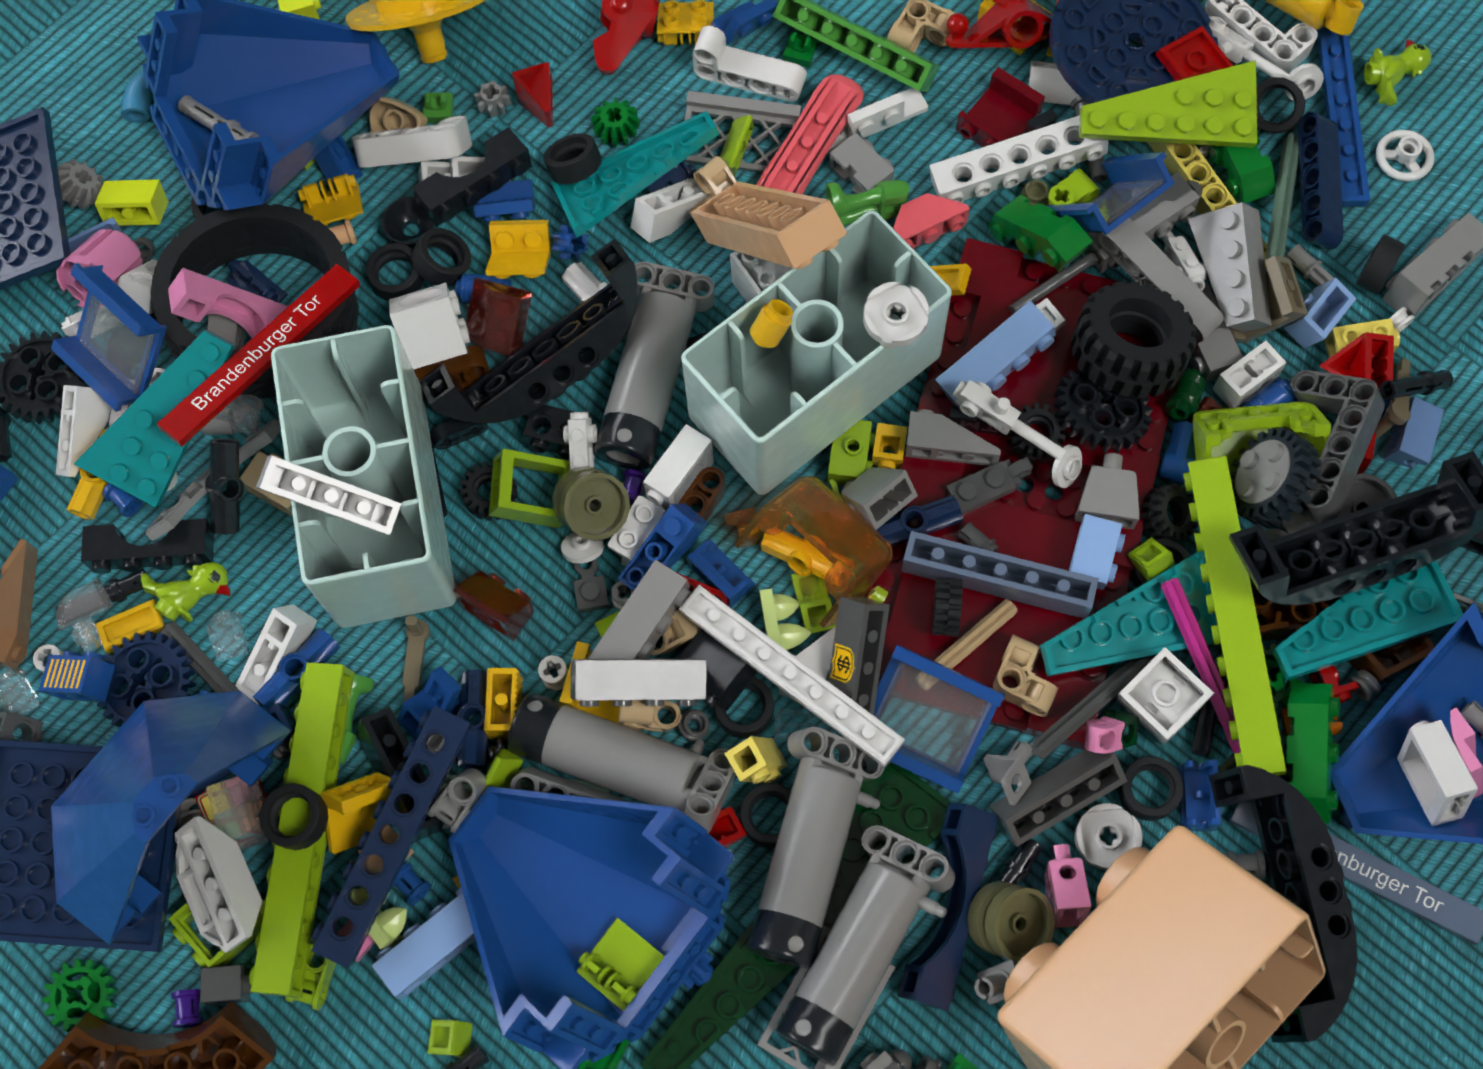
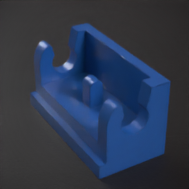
M710 538L687 556L688 566L708 586L723 592L727 599V605L730 608L755 587V583Z
M1194 760L1186 761L1183 765L1178 766V771L1184 784L1183 797L1180 801L1181 826L1186 827L1190 831H1215L1221 825L1220 807L1216 808L1209 775L1218 773V761L1207 760L1201 764H1195Z

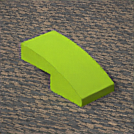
M798 574L790 575L796 600L799 602V611L804 628L810 630L811 634L833 629L836 626V620L830 597H828L825 580L814 574H810L808 577Z

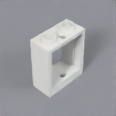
M686 424L643 481L646 498L666 511L671 504H678L699 472L706 467H711L714 463L712 440Z
M1442 720L1431 723L1421 721L1414 724L1407 734L1397 760L1431 826L1463 818L1478 790L1476 783Z

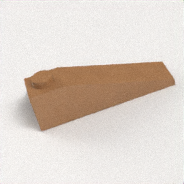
M20 539L1 569L2 578L0 579V667L17 671L19 664L24 661L27 655L38 550L23 539Z

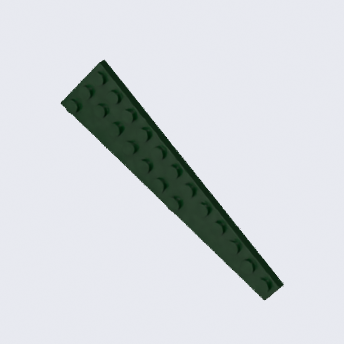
M890 761L878 778L862 782L860 791L878 799L880 806L877 809L856 804L823 926L830 930L870 859V856L862 846V836L868 828L876 825L883 826L925 847H928L941 834L947 807L951 802L914 773ZM881 840L874 845L873 850H880L881 848H883L886 844V841ZM915 854L906 855L901 863L908 864L912 862ZM754 920L713 971L710 980L702 985L640 1064L643 1069H688L797 968L763 958L747 949Z

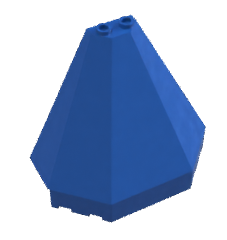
M176 0L174 10L155 12L151 34L137 36L138 44L147 58V62L142 64L146 88H151L153 92L154 105H149L151 117L196 205L207 204L208 207L233 210L263 205L399 81V70L391 61L385 45L380 42L375 32L357 31L350 29L349 26L237 0ZM190 95L193 99L223 118L238 121L242 128L248 132H256L260 137L235 140L226 122L214 124L212 131L185 113L180 112L178 103L183 96Z
M1475 603L1468 608L1340 756L1339 762L1333 764L1330 776L1332 790L1338 791V798H1340L1344 810L1340 811L1346 827L1348 829L1353 828L1355 833L1483 844V794L1473 798L1463 818L1431 826L1397 760L1407 734L1414 724L1421 721L1431 723L1442 720L1451 737V710L1457 708L1461 712L1472 700L1477 701L1483 708V612ZM1467 721L1476 733V757L1483 766V739L1479 737L1480 733Z
M240 690L143 701L51 806L56 903L110 945L132 918L140 920L162 894L160 890L138 874L152 837L195 787L227 769L252 788L273 763L269 756L291 730Z
M489 786L479 797L455 833H452L448 839L502 1035L534 1051L543 1052L560 1069H577L582 1062L588 1059L594 1063L615 1052L616 1044L626 1039L630 1043L640 1039L724 928L725 916L721 913L722 903L728 901L731 879L726 876L729 864L733 863L734 854L707 833V829L676 807ZM617 918L621 919L665 956L624 1012L576 972L581 966L578 962L580 957L585 952L589 954L592 952Z

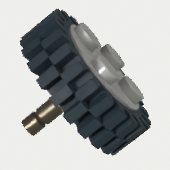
M1281 427L1278 430L1275 428L1268 429V434L1263 431L1257 434L1258 441L1251 438L1247 442L1250 449L1241 448L1238 452L1242 455L1240 461L1234 458L1231 464L1237 467L1236 470L1229 471L1231 480H1233L1231 482L1237 514L1256 525L1261 524V526L1266 528H1272V524L1276 527L1281 526L1282 519L1287 522L1293 519L1291 511L1299 514L1303 510L1300 503H1309L1312 498L1307 495L1308 490L1316 491L1318 484L1312 482V479H1318L1321 475V472L1315 469L1321 466V460L1317 458L1319 453L1313 448L1314 445L1289 429L1286 430Z

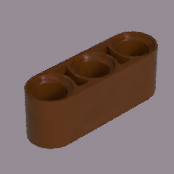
M470 345L466 346V354L414 369L418 380H421L444 363L465 389L490 370L484 350L479 346ZM423 391V396H424V401H425V400H427V398H426V396H425V394H424V391Z
M716 467L702 469L678 504L685 503L689 507L692 505L701 506L702 510L697 514L707 521L725 495L723 472ZM708 481L719 483L714 489H708L704 486Z

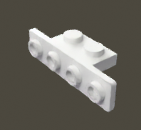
M910 88L847 114V124L828 153L855 132L863 139L928 111L927 102L920 91Z

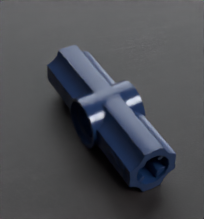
M952 495L921 507L909 506L901 514L891 517L877 530H873L868 526H865L871 547L877 553L908 542L911 531L927 535L963 522V516L957 499ZM916 519L923 525L913 529L908 527L906 523L909 520Z
M469 670L462 673L461 709L459 710L458 717L468 721L471 715L478 713L482 715V719L479 724L471 727L459 751V768H487L488 736L484 731L487 672L481 670Z

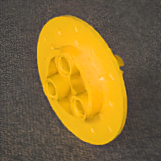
M370 0L350 11L346 16V22L350 29L357 31H385L407 27L414 33L422 62L434 63L445 59V56H447L441 30L443 18L471 9L485 0Z

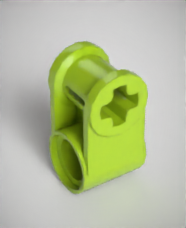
M1077 169L1050 189L1049 201L1046 205L1090 203L1096 199L1101 189L1082 169Z
M311 943L303 989L312 991V994L302 992V998L286 997V1001L290 1003L299 1001L312 1005L313 1010L319 1011L326 1000L329 984L337 963L325 958L323 965L315 968L312 962L315 953L311 951L315 943Z

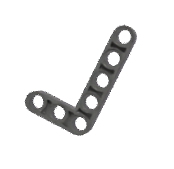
M1303 370L1295 374L1290 383L1297 401L1314 404L1321 412L1338 415L1319 458L1321 466L1315 468L1321 472L1320 478L1312 479V482L1318 484L1316 491L1308 490L1307 495L1312 498L1309 503L1305 502L1315 522L1323 523L1339 516L1382 416L1385 404L1379 388L1373 380Z

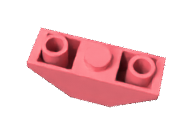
M926 193L901 205L893 229L914 249L923 243L930 244L936 241L942 234L949 231L956 232L963 228L968 221L970 208L965 203Z

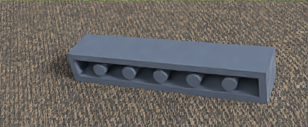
M914 531L910 533L901 570L904 573L935 581L936 577L962 579L963 588L1083 619L1088 617L1093 607L1099 578Z

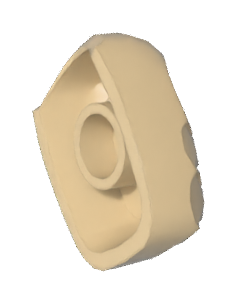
M381 97L370 107V132L427 126V118L418 109L404 101L391 97Z

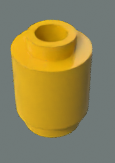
M773 299L763 306L750 328V335L758 346L774 348L779 344L792 323L793 311L791 307L778 299Z

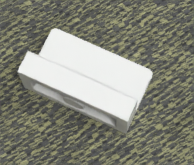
M1031 60L1029 86L1045 96L1044 102L1071 105L1073 99L1079 97L1065 81L1056 63Z

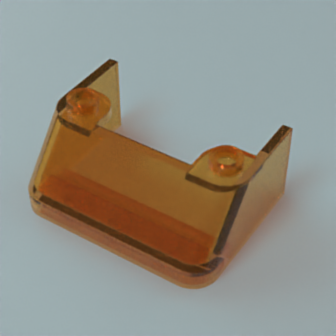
M814 476L800 477L761 507L734 545L738 549L758 545L763 541L764 533L776 535L783 532L789 524L794 527L833 563L825 576V586L837 601L819 623L825 628L837 622L840 596L863 597L890 563L893 551L890 543L821 480Z

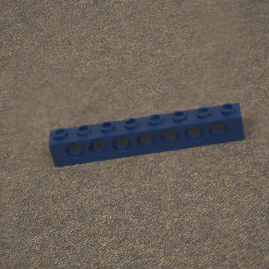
M436 706L433 707L432 711H425L418 725V728L422 729L417 741L411 740L404 752L403 758L407 759L402 771L396 770L388 784V788L392 789L387 801L381 800L375 809L372 818L377 821L372 831L366 830L357 846L361 852L356 862L350 861L342 876V879L346 882L340 893L335 891L326 908V910L330 911V914L325 924L320 922L311 937V941L315 942L311 950L312 952L347 969L353 966L473 724ZM434 734H440L445 742L443 749L437 753H432L427 746L428 739ZM419 764H425L429 769V777L423 783H417L412 776L413 769ZM409 794L414 799V807L409 813L405 814L398 809L397 802L402 795ZM389 824L395 825L399 831L397 841L392 844L387 843L382 837L383 829ZM372 855H378L383 860L384 866L379 874H373L367 868V861ZM358 885L366 888L368 892V899L363 905L355 903L352 899V891ZM342 916L349 918L353 924V929L349 935H342L337 930V921Z

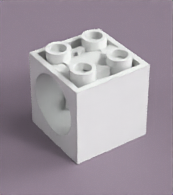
M737 251L730 254L732 282L747 303L792 269Z
M447 283L389 299V312L394 329L413 369L467 353L466 343H470L469 332L464 317L460 319L457 317V315L461 314L459 301L455 290L449 291Z
M1164 647L1118 694L1116 701L1131 715L1138 716L1139 723L1162 745H1165L1211 698L1214 692Z

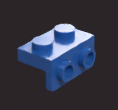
M764 0L754 5L752 1H748L713 19L711 25L720 29L725 34L726 44L728 45L770 24L774 19L773 13L778 3L776 0Z
M532 180L509 181L499 190L483 197L474 205L475 217H483V221L500 220V215L511 214L512 218L529 217V212L534 211L536 208Z

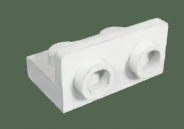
M643 496L637 497L629 510L627 521L619 532L611 537L607 545L609 549L622 556L621 564L625 567L666 511Z

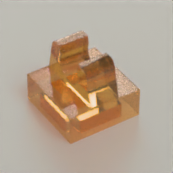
M755 507L723 515L726 528L735 525L739 540L752 536L749 522L757 519Z

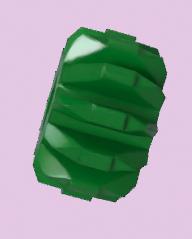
M616 97L612 103L604 99L603 107L595 106V115L591 118V124L594 127V135L596 138H601V142L604 145L612 142V145L616 148L618 142L622 141L627 145L629 142L628 138H636L637 129L640 127V120L637 117V109L635 106L630 107L627 99L622 103H619Z

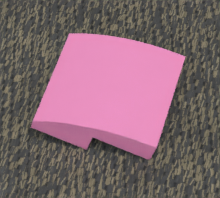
M1454 708L1450 711L1451 739L1478 787L1475 798L1483 794V766L1476 757V733L1459 710Z

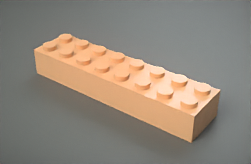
M736 182L690 212L707 243L794 269L806 267L813 261V256L821 251L825 252L833 249L839 244V239L847 234L830 200L743 182Z

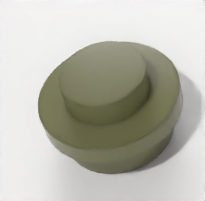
M1031 180L1023 186L1021 195L1028 197L1029 204L1033 206L1037 203L1046 205L1049 201L1050 189L1041 180Z

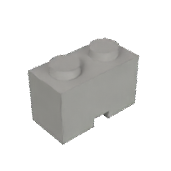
M856 132L830 152L829 168L844 182L849 179L854 184L852 190L856 194L876 188L878 182L894 180L895 170L892 163L887 158L880 157L875 152L871 142L867 139H862Z

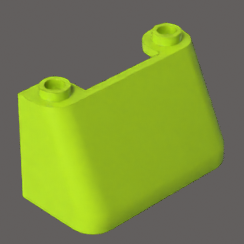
M1289 402L1199 411L1193 415L1196 461L1227 456L1229 471H1235L1237 467L1231 464L1234 458L1240 461L1242 455L1238 452L1241 448L1249 450L1250 447L1247 442L1251 438L1258 441L1257 434L1262 431L1268 434V429L1275 428L1278 430L1279 427L1286 430L1289 429L1314 445L1313 448L1319 453L1317 456L1319 459L1331 433V423L1314 404L1308 402Z

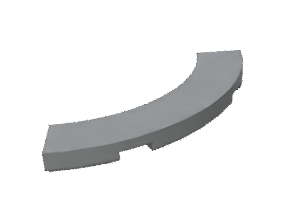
M277 419L271 420L245 439L247 442L239 448V465L275 439L281 430ZM210 467L177 496L180 501L169 509H164L147 528L145 534L152 541L173 529L183 516L207 493L205 483L210 474Z

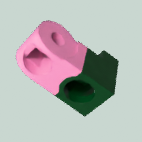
M1110 709L1105 711L1104 717H1101V719L1088 720L1084 748L1090 752L1107 754L1137 745L1139 717ZM1129 726L1128 735L1124 736V730Z

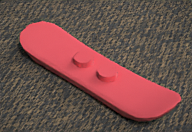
M831 74L824 78L815 89L792 130L760 176L756 185L804 194L821 162L846 126L847 114L856 111L862 103L864 97L862 87L852 79L840 74Z

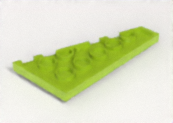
M1256 60L1083 105L1080 109V138L1254 148L1257 144Z

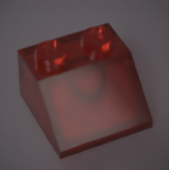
M475 277L466 322L469 338L481 348L509 356L519 350L523 343L532 292Z
M479 570L454 588L453 592L463 610L511 641L515 640L535 612L530 602L531 598L526 593L517 588L513 592L505 586L506 582L501 577L492 572L488 576Z

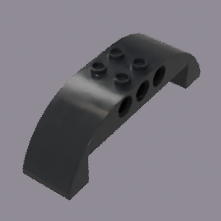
M613 239L590 256L609 284L464 389L444 363L419 380L432 409L444 416L463 422L480 424L498 423L519 418L535 411L551 399L560 397L566 388L576 381L585 379L590 374V371L603 362L618 346L628 330L635 311L637 300L636 267L616 239Z
M1474 451L1443 461L1437 484L1273 540H1269L1261 524L1229 535V539L1256 588L1268 600L1280 604L1302 605L1337 598L1426 566L1454 551L1483 529V464Z
M1251 765L1239 766L1209 775L1216 808L1251 802L1272 889L1309 915L1324 963L1325 975L1271 1035L1272 1043L1315 1041L1340 1016L1349 999L1357 967V937L1352 917V904L1347 897L1343 881V868L1338 861L1332 838L1322 818L1312 804L1295 787L1281 777Z

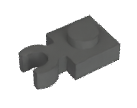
M597 559L592 560V566L589 569H583L580 563H574L577 574L582 577L580 580L573 581L579 613L610 608L604 575L595 577L599 570Z

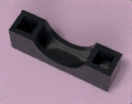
M509 127L485 141L486 157L482 165L474 172L461 177H448L436 172L412 187L417 205L436 227L450 221L464 209L477 204L480 199L493 191L499 190L504 184L517 176L523 175L532 167L528 148Z
M206 519L180 520L161 540L144 546L128 543L124 534L114 524L83 526L81 562L94 573L106 574L110 573L111 569L137 572L145 567L169 570L172 566L178 565L193 568V565L213 562L214 533L211 532V524Z

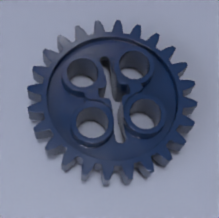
M147 631L145 637L135 633L134 642L124 637V647L122 648L113 645L112 648L115 654L113 657L104 654V659L108 663L115 665L106 701L97 703V707L106 709L103 717L112 719L111 724L120 728L142 702L147 701L149 698L151 700L193 696L187 690L188 688L195 687L197 683L190 681L189 677L197 672L187 667L194 661L192 658L184 656L187 649L180 645L178 646V641L173 638L168 639V636L162 633L156 636V634ZM146 656L145 663L139 667L140 660ZM170 671L169 679L163 683L164 675ZM127 682V689L121 694V688Z

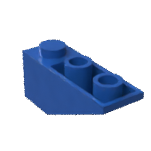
M685 503L671 504L618 579L634 591L655 560L671 568L691 547L708 522Z

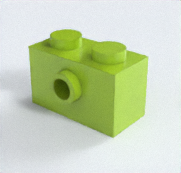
M860 420L832 442L827 484H830L829 480L833 479L837 485L844 486L847 481L856 480L865 471L872 468L873 461L867 460L868 450L873 451L876 436V433L871 432L872 421Z

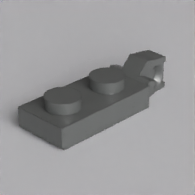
M1027 457L1011 464L1009 459L1003 462L1000 461L947 485L946 491L949 496L954 495L959 503L962 515L1014 492L1016 487L1022 485L1020 479L1030 475L1033 467Z

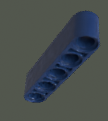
M1311 111L1303 115L1298 124L1302 231L1306 241L1332 250L1339 246L1344 235L1338 126L1335 121Z

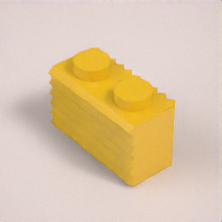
M516 668L487 669L484 731L489 739H499L500 737L508 739L513 718L523 700L521 696L523 691L521 689L523 688L522 682L524 680Z

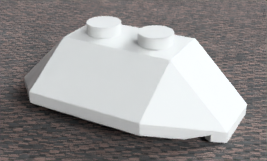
M197 816L175 832V842L178 843L176 849V877L201 936L220 947V950L226 953L232 951L251 937L262 899L238 843L201 816Z

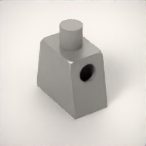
M1107 453L1104 455L1103 467H1091L1075 515V521L1081 522L1084 515L1088 514L1121 523L1122 528L1134 530L1139 520L1137 476L1134 471L1122 470V455Z
M874 467L865 471L856 480L847 481L841 492V496L852 517L873 530L881 527L918 496L906 470Z

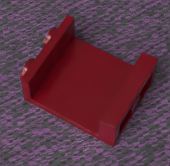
M998 67L991 75L990 87L967 114L962 110L958 114L956 130L965 139L973 140L982 147L1025 133L1027 120L1041 114L1045 96Z

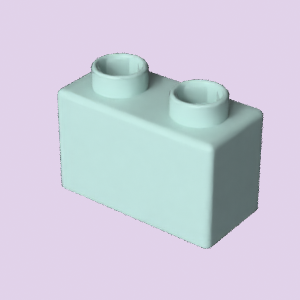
M875 211L866 212L846 227L847 234L839 239V244L829 251L819 252L812 257L813 261L804 268H792L682 353L681 360L690 419L706 437L712 440V444L759 495H765L935 362L941 355L952 294L951 288ZM888 282H900L901 286L910 288L911 285L917 288L925 296L929 305L928 324L926 331L915 342L906 346L887 349L874 340L865 329L863 323L864 305L870 292L876 287ZM773 299L784 301L793 311L791 325L776 347L763 348L758 346L750 335L752 324L766 303ZM894 308L890 309L889 318L900 320L904 312H897Z
M383 325L274 348L271 353L285 461L402 503L391 534L387 535L291 501L300 573L303 583L334 622L342 628L442 609L454 605L456 602V590L423 390L396 330L390 325Z

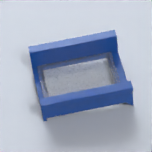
M1165 152L1109 157L1101 163V166L1106 171L1112 184L1110 188L1089 203L1045 206L1054 209L1056 216L1060 218L1065 214L1074 218L1086 233L1103 232L1104 235H1107L1173 186L1175 182L1163 162L1167 157Z
M79 263L73 264L71 275L88 290L77 335L53 339L51 350L115 411H121L123 405L133 404L149 387L167 326L160 325L102 271L103 265L83 268Z
M897 644L878 685L874 716L905 739V742L890 762L955 793H959L964 783L965 774L1005 694Z

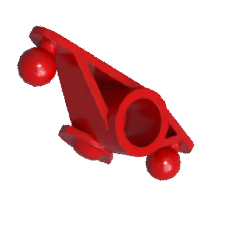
M602 0L600 19L608 31L593 40L596 66L602 74L611 75L615 73L627 55L643 37L652 38L660 0Z
M993 0L995 4L970 28H968L969 21L962 13L952 14L946 24L950 34L945 37V44L951 48L1015 47L1024 49L1036 42L1049 38L1050 22L1053 14L1030 0ZM1022 17L1020 21L1014 23L1017 19Z

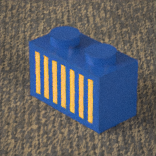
M64 651L63 655H49L39 692L62 700L105 702L115 665L103 661L104 656L94 652L86 651L84 656L70 651Z

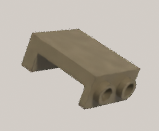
M1274 255L1265 260L1272 326L1245 333L1229 328L1236 342L1248 343L1308 315L1289 258Z

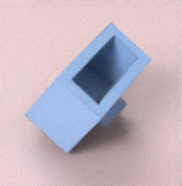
M1334 278L1315 287L1311 293L1303 297L1308 315L1286 324L1283 328L1303 348L1309 347L1328 336L1357 298L1337 278Z
M1085 514L1081 521L1069 571L1099 578L1097 589L1103 590L1107 582L1113 583L1118 567L1117 564L1113 563L1115 552L1121 553L1125 541V535L1120 533L1122 524Z

